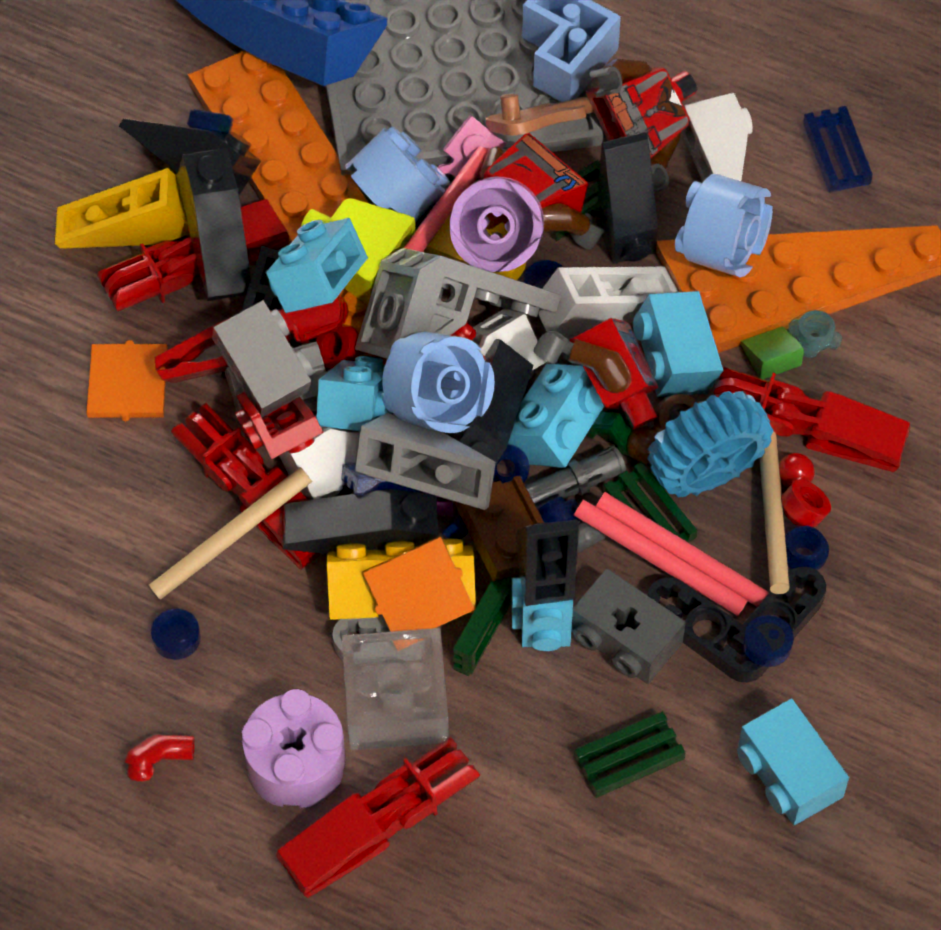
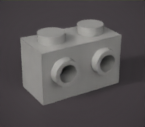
M264 300L215 326L212 336L214 343L243 392L246 393L261 417L309 392L311 385L309 376L313 375V369L305 354L300 349L294 352L285 336L290 334L282 315L277 309L270 312Z

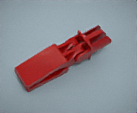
M268 199L241 207L249 264L258 259L261 246L278 250L288 245V237L290 236ZM191 235L183 241L167 240L148 248L142 243L140 244L141 254L98 271L97 277L102 286L105 287V291L110 300H112L117 312L155 296H158L160 301L164 303L165 295L188 286L196 275H200Z
M339 294L333 303L285 313L284 309L279 310V313L285 320L290 334L285 336L287 341L289 342L295 337L297 342L306 345L309 344L308 340L332 332L344 324L349 311L348 304ZM228 319L218 322L154 357L155 370L161 379L177 383L225 372L229 366L223 356L202 362L193 361L206 349L215 345L212 339L213 328Z
M723 367V372L719 376V381L714 389V395L719 397L727 391H730L732 394L743 391L746 395H752L767 413L770 425L776 435L788 437L792 434L808 437L807 449L886 471L895 472L900 467L902 453L910 432V422L831 391L823 392L821 400L811 399L800 388L774 380L775 373H772L771 379L768 381Z
M206 402L200 406V414L193 412L186 417L185 423L187 428L182 423H178L171 430L173 436L204 467V476L206 478L210 476L225 492L232 491L239 496L243 503L240 506L241 512L287 478L278 467H274L267 473L262 466L264 464L263 458L241 435V429L238 427L233 430ZM300 491L286 503L308 501V499ZM283 504L256 525V527L302 570L321 554L283 549Z
M449 737L412 763L405 758L403 760L404 765L382 779L374 790L364 796H361L359 793L351 795L277 850L276 858L285 867L305 897L313 896L386 850L390 845L388 839L402 828H411L432 813L434 816L438 815L437 806L480 777L476 768L473 765H468L469 759L462 750H456L457 744L452 737Z

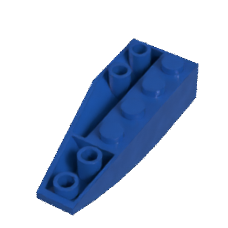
M176 0L197 19L231 43L266 62L322 86L355 76L387 27L388 19L370 11L371 8L368 5L349 3L344 0Z

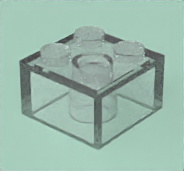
M441 628L342 635L350 750L439 744L449 738Z

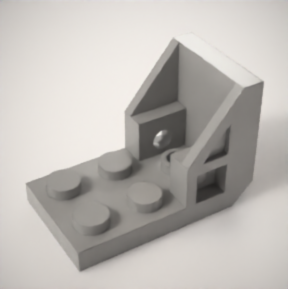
M402 248L381 260L355 350L388 359L392 345L400 338H406L419 332L451 335L467 323L474 299L489 302L490 305L498 308H507L537 317L539 309L556 313L562 295L444 256ZM448 286H450L451 295L449 299L441 301L444 289H448Z

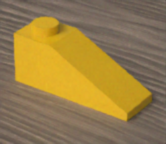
M169 168L57 207L55 245L60 249L139 246L142 243L144 245H156L163 241H172L189 235L188 223L176 180L177 175Z

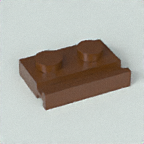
M520 475L513 477L512 481L501 483V481L493 482L489 508L485 510L454 501L493 582L519 574L516 557V530L537 523H544Z

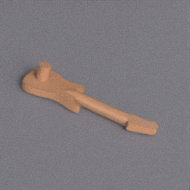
M507 94L500 96L502 113L488 116L486 124L489 131L494 133L521 135L556 123L586 118V114L594 113V110L587 96L553 105L546 103L520 110L518 94Z

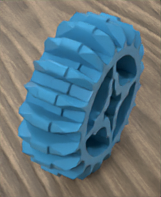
M727 391L719 397L710 395L706 401L699 404L695 402L692 408L687 411H680V415L675 420L667 421L665 424L666 429L658 432L655 435L656 441L652 442L649 446L650 454L647 459L651 464L650 468L662 487H665L669 494H676L677 497H686L692 493L698 496L702 491H710L717 486L726 484L734 477H740L741 472L753 467V461L762 457L765 453L764 449L772 442L771 435L774 431L765 410L759 402H756L752 395H746L743 391L733 394Z

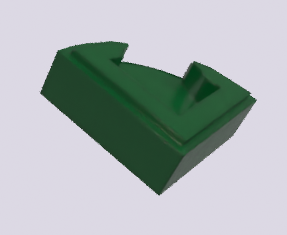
M600 412L586 435L594 439L596 434H598L605 440L615 444V448L619 450L620 454L630 456L627 452V439L632 431L620 413Z

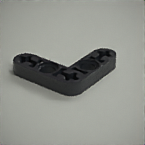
M801 566L788 572L789 591L784 594L770 592L743 624L676 578L664 577L656 580L650 586L648 596L659 604L661 597L666 600L672 595L677 597L676 606L669 604L665 608L681 619L682 612L688 615L685 621L683 643L730 678L738 682L748 683L757 680L764 674L818 612L824 602L826 582L824 577L811 567ZM806 585L813 588L811 595L804 594L796 602L794 610L790 603L794 599L796 587L802 589ZM768 615H779L788 624L787 630L784 631V644L778 650H774V653L767 639L755 628H758L761 625L762 619ZM710 620L717 624L720 633L715 638L703 639L695 634L693 626L698 621ZM769 632L768 635L771 639L776 640L779 638L780 633L772 634ZM728 636H732L731 647L728 644L725 645ZM724 645H725L724 651H723V652L719 651V650L722 649V648L724 647ZM748 651L754 653L753 663L748 660L742 665L736 662L738 653L741 655L746 654Z

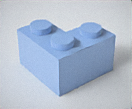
M527 0L523 4L522 38L539 47L534 54L533 86L560 102L577 99L594 79L590 78L589 72L602 69L618 50L621 16L592 0Z

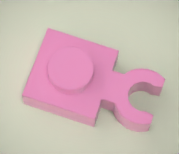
M469 115L443 148V151L450 155L452 159L448 164H441L437 167L444 174H452L455 178L478 147H484L487 150L492 147L503 149L507 143L489 131L488 128L473 116Z

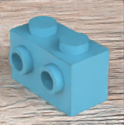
M350 217L325 224L322 220L311 221L301 226L297 230L298 235L292 243L279 251V258L266 274L269 278L271 290L278 297L285 313L333 303L368 259Z
M700 292L648 294L638 313L634 316L633 330L636 339L641 340L645 359L657 382L658 388L655 390L657 397H669L677 394H708L723 372V367Z
M359 356L355 358V361L342 360L319 379L316 419L320 426L361 431V426L386 413L392 414L385 408L383 403V372L385 367L383 359L373 356Z
M546 364L522 400L508 444L524 464L565 468L602 411L604 404L583 366Z
M512 578V629H522V647H533L539 651H553L560 647L570 646L573 600L525 606L520 578Z
M792 698L742 726L737 749L742 765L750 774L757 773L767 787L765 788V793L773 809L780 815L785 813L793 826L844 797L849 776Z

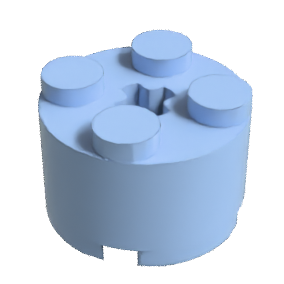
M391 126L389 129L383 128L345 165L347 170L354 172L351 177L376 206L389 210L393 209L396 212L414 217L415 223L438 202L446 191L445 188L451 183L433 163L429 165L424 159L420 160L417 157L422 151L409 135L404 131L400 133L394 126Z
M719 174L710 175L703 183L693 182L686 196V206L689 208L685 225L680 228L676 236L675 250L683 253L690 262L737 277L747 275L753 266L747 265L746 262L752 253L760 256L769 234L773 206L765 204L764 197H770V191Z
M433 332L415 333L406 338L396 340L391 347L383 372V403L389 412L394 413L399 419L413 425L444 433L461 432L469 428L470 426L467 425L477 416L482 417L488 409L494 392L493 369L479 351L482 349L469 339Z

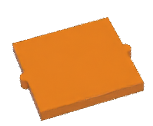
M132 340L126 341L125 344H92L87 417L121 418L125 422L129 421L130 418H164L166 381L162 380L155 370L154 357L167 351L168 345L134 344Z
M441 536L363 572L377 602L375 611L377 614L383 615L397 646L475 610L461 580L463 571L460 567H455Z

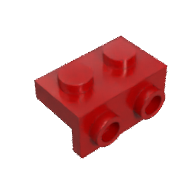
M243 392L236 396L242 409L235 412V416L246 437L249 438L255 450L263 446L271 459L287 451L289 453L300 452L314 443V437L323 433L315 415L301 397L261 417L246 393Z

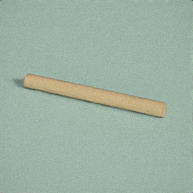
M773 432L771 435L772 442L764 449L765 453L759 459L770 591L775 594H784L789 591L790 587L783 506L781 502L776 433Z
M302 467L298 468L150 583L149 586L160 600L312 483L311 478Z

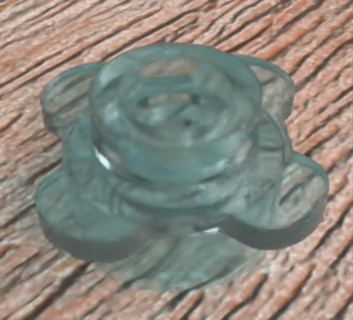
M818 310L809 311L802 315L800 320L795 319L789 324L788 332L793 337H796L797 341L802 345L804 357L814 358L822 350L828 348L835 350L841 345L842 336L840 333L835 332L834 320L826 312ZM811 333H817L819 336L813 337Z

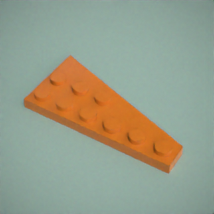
M938 225L768 234L760 256L752 253L746 262L747 265L753 266V268L743 277H737L688 261L683 253L675 250V240H657L656 255L662 266L667 268L679 292H700L717 351L721 353L740 346L742 340L782 326L785 329H789L941 275V230Z

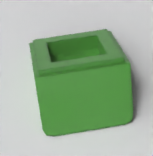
M783 326L741 341L740 345L758 378L766 379L771 377L772 373L777 375L802 365L804 349L800 342Z

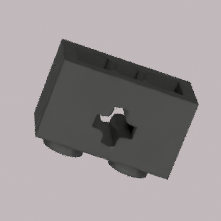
M607 568L573 607L571 632H573L576 640L585 648L592 651L597 649L612 659L613 664L621 673L630 678L638 677L649 685L682 645L686 622Z

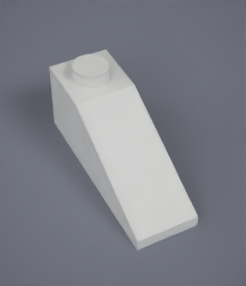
M734 93L684 105L690 120L689 125L682 131V134L702 181L704 182L712 174H719L741 181L748 134H751L753 131L752 120L746 108L741 109Z
M666 267L557 268L543 287L544 290L562 295L557 312L539 309L538 315L547 332L556 331L567 338L571 335L577 336L610 318L632 323L635 314L638 313L648 294L676 293L679 291Z

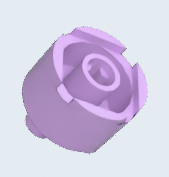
M507 177L482 179L463 191L454 203L449 225L451 241L457 253L471 266L490 272L513 270L524 264L534 254L541 241L544 230V215L541 205L534 193L519 181ZM492 212L496 217L502 214L506 215L509 219L505 224V229L508 233L503 236L498 231L493 234L488 233L486 227L490 221L487 214Z
M293 689L283 695L267 700L251 714L242 730L243 750L249 780L255 791L263 799L280 807H283L284 804L299 805L300 808H306L323 802L335 792L341 783L345 767L344 738L339 718L326 703L308 695L303 690Z

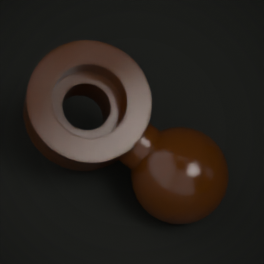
M677 394L661 400L655 408L658 417L653 420L654 426H641L629 434L627 452L630 457L639 463L641 461L642 463H649L647 459L650 454L648 448L652 442L656 441L655 435L666 429L665 424L667 421H670L671 412L675 410L680 414V411H687L692 408L697 401L685 394Z

